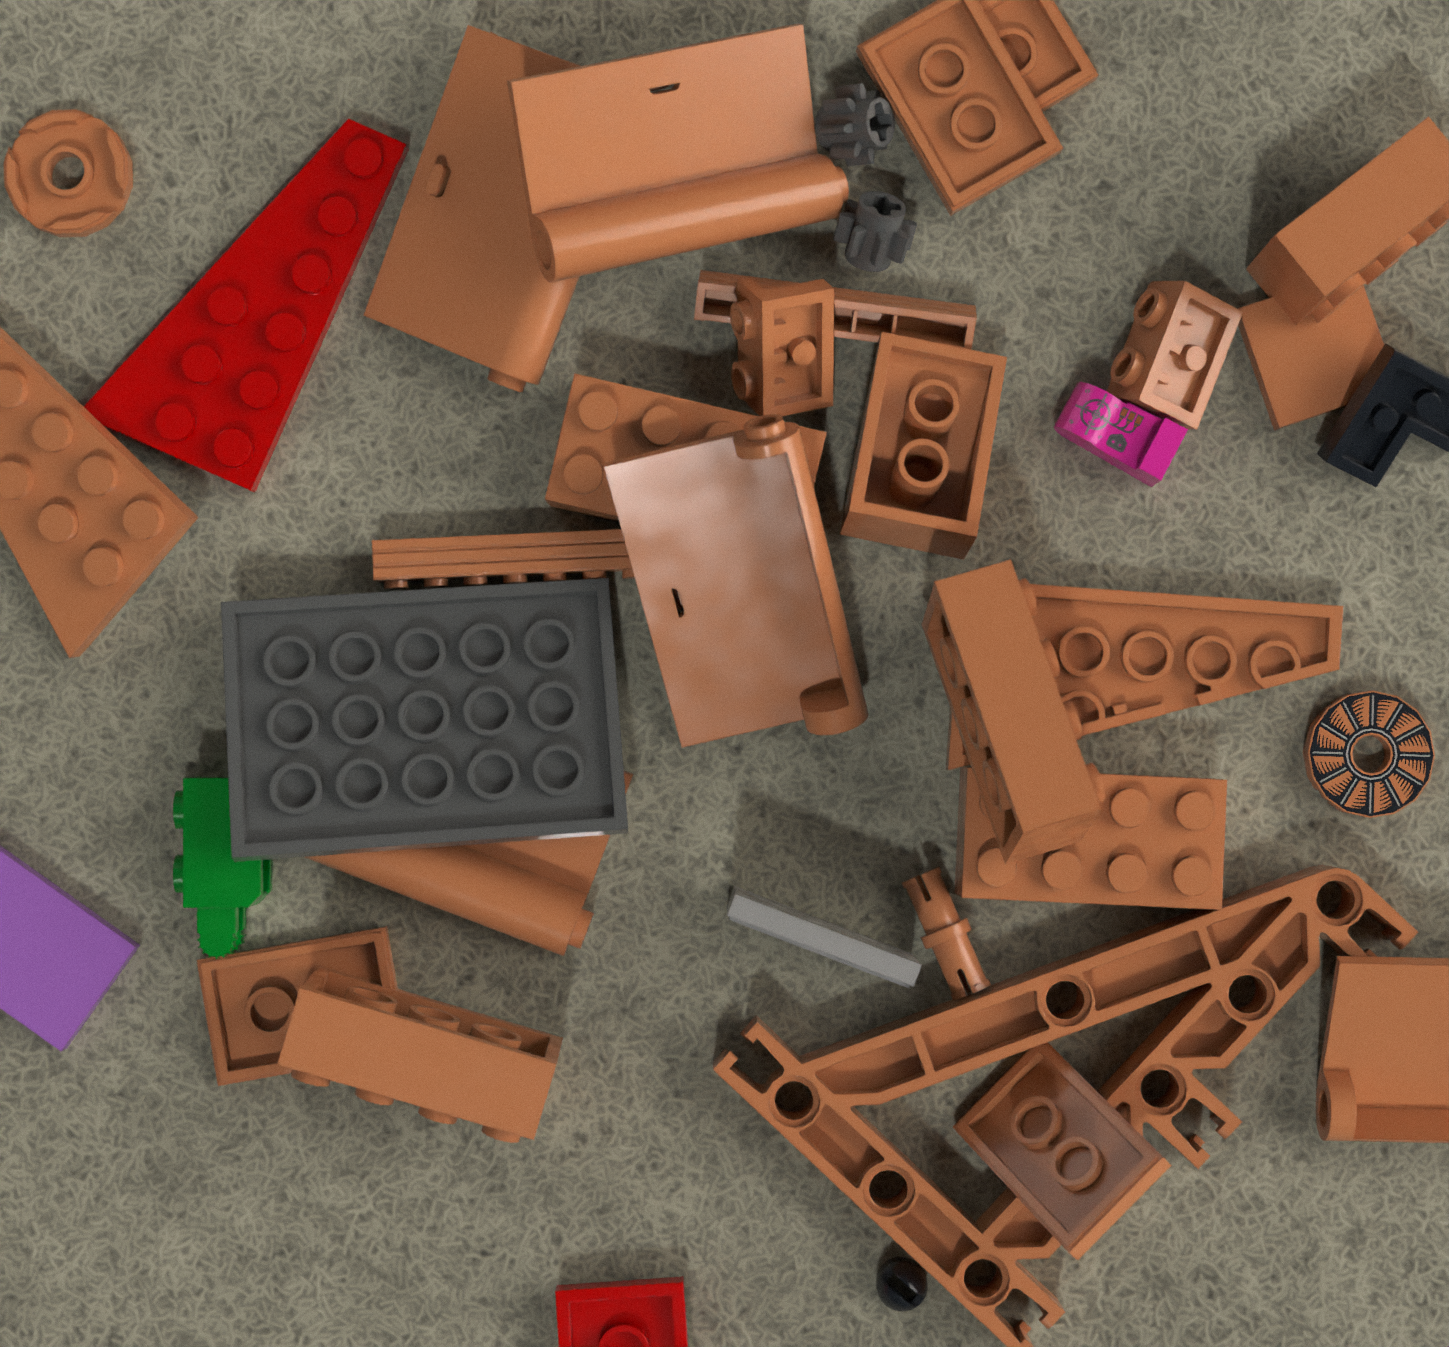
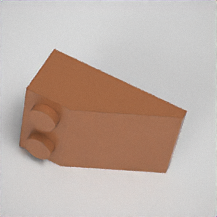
M881 332L851 470L840 535L964 560L978 534L1007 357Z

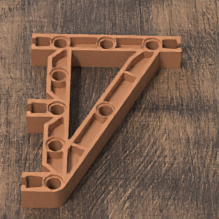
M1317 865L1222 899V910L1195 909L992 984L976 993H968L964 998L946 1001L801 1056L756 1015L740 1034L752 1043L758 1039L781 1066L771 1073L766 1083L758 1084L734 1065L738 1057L732 1051H728L725 1048L713 1061V1070L1007 1347H1033L1027 1334L1031 1327L1023 1320H1020L1013 1328L997 1311L996 1307L1006 1300L1011 1290L1019 1289L1037 1303L1043 1314L1039 1321L1047 1329H1050L1065 1311L1057 1297L1017 1260L1049 1258L1061 1244L1008 1187L975 1221L854 1106L886 1103L1192 989L1097 1092L1142 1136L1143 1123L1148 1122L1199 1169L1210 1157L1201 1147L1205 1142L1196 1134H1193L1187 1141L1172 1125V1117L1183 1110L1189 1099L1195 1098L1213 1112L1209 1118L1218 1125L1215 1131L1224 1139L1229 1137L1242 1121L1192 1075V1071L1195 1069L1226 1068L1320 967L1319 937L1339 956L1377 957L1368 948L1363 951L1348 934L1349 927L1360 919L1364 911L1385 927L1381 933L1400 950L1416 936L1418 931L1353 872L1333 866ZM1334 881L1341 890V903L1337 910L1331 914L1323 915L1317 905V893L1324 884ZM1250 975L1255 982V996L1246 1006L1233 1007L1229 999L1231 984L1240 976ZM1057 982H1072L1077 992L1075 1004L1064 1013L1050 1012L1046 1004V996L1049 989ZM1165 1070L1170 1080L1169 1088L1165 1095L1156 1100L1143 1099L1140 1089L1144 1077L1151 1071ZM792 1081L803 1083L811 1091V1098L807 1106L795 1112L785 1111L775 1101L779 1088L785 1083ZM886 1170L896 1171L904 1178L903 1187L896 1196L882 1199L870 1192V1182L875 1175ZM985 1259L996 1264V1274L986 1285L973 1286L964 1281L965 1271L974 1261Z

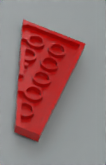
M348 118L83 407L103 426L255 493L409 151L407 144Z

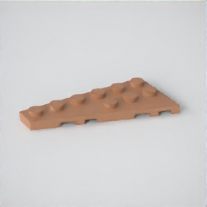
M0 327V530L68 657H80L199 517Z
M1030 584L1037 605V616L1032 617L1040 640L1048 639L1055 650L1059 664V677L1054 678L1062 702L1070 700L1073 703L1081 723L1082 736L1256 690L1325 674L1340 668L1343 606ZM951 707L946 770L970 765Z

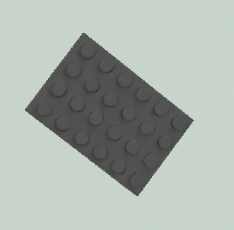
M609 578L221 602L231 854L234 862L626 834L628 832Z

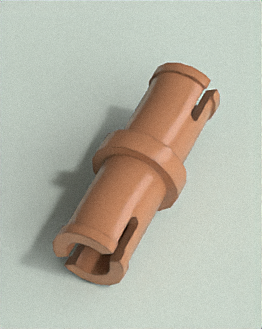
M937 867L925 872L921 876L918 875L902 882L904 889L906 888L926 935L920 937L925 949L932 948L952 993L950 995L953 1001L966 997L967 993L971 991L976 993L991 984L983 972L967 935V932L972 930L968 919H960L941 876V869Z

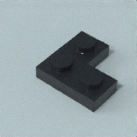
M1385 343L1320 447L1317 455L1338 469L1377 487L1411 433L1449 452V376Z

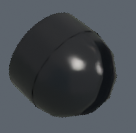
M894 1257L886 1261L879 1268L876 1275V1289L881 1301L888 1308L895 1311H909L919 1306L924 1300L928 1288L927 1278L924 1271L921 1270L922 1267L916 1261L907 1257ZM893 1273L916 1292L911 1299L908 1300L887 1282Z

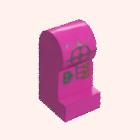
M1077 382L1054 425V430L1064 438L1150 487H1153L1162 480L1188 429L1167 418L1162 420L1129 402L1127 404L1101 388L1085 382Z

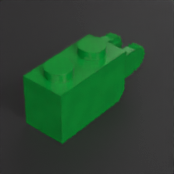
M228 777L183 778V790H177L173 800L175 828L183 829V854H177L173 864L174 890L176 893H183V908H197V933L200 934V938L197 941L200 942L198 948H202V954H208V958L215 957L218 959L220 956L224 958L228 953L233 954L235 950L241 949L240 945L245 943L243 939L246 934L243 933V930L246 928V908L259 904L272 891V859L234 862L232 859Z

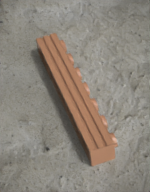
M701 270L697 287L694 320L731 324L730 309L732 303L737 302L738 279L751 277L763 290L797 284L798 282ZM833 287L834 337L879 343L881 332H887L972 349L977 320L975 305Z
M621 529L372 540L373 579L378 583L384 582V589L408 588V581H424V587L426 588L447 587L448 579H463L464 586L487 585V578L503 577V584L527 583V576L543 575V582L567 580L566 574L582 573V579L606 578V572H622L623 579H635Z

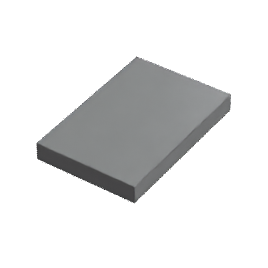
M734 886L727 904V916L733 922L901 986L910 988V986L914 987L922 965L910 952Z

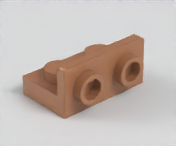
M751 277L738 279L737 302L732 303L730 309L732 329L738 339V361L734 362L731 368L732 384L737 397L744 400L759 416L770 414L787 416L833 406L834 288L824 279L763 290Z
M1187 281L1150 282L1146 291L1140 296L1135 305L1133 313L1134 322L1124 348L1113 361L1110 371L1111 381L1107 392L1126 404L1128 402L1135 404L1163 419L1167 418L1186 429L1197 430L1243 311Z

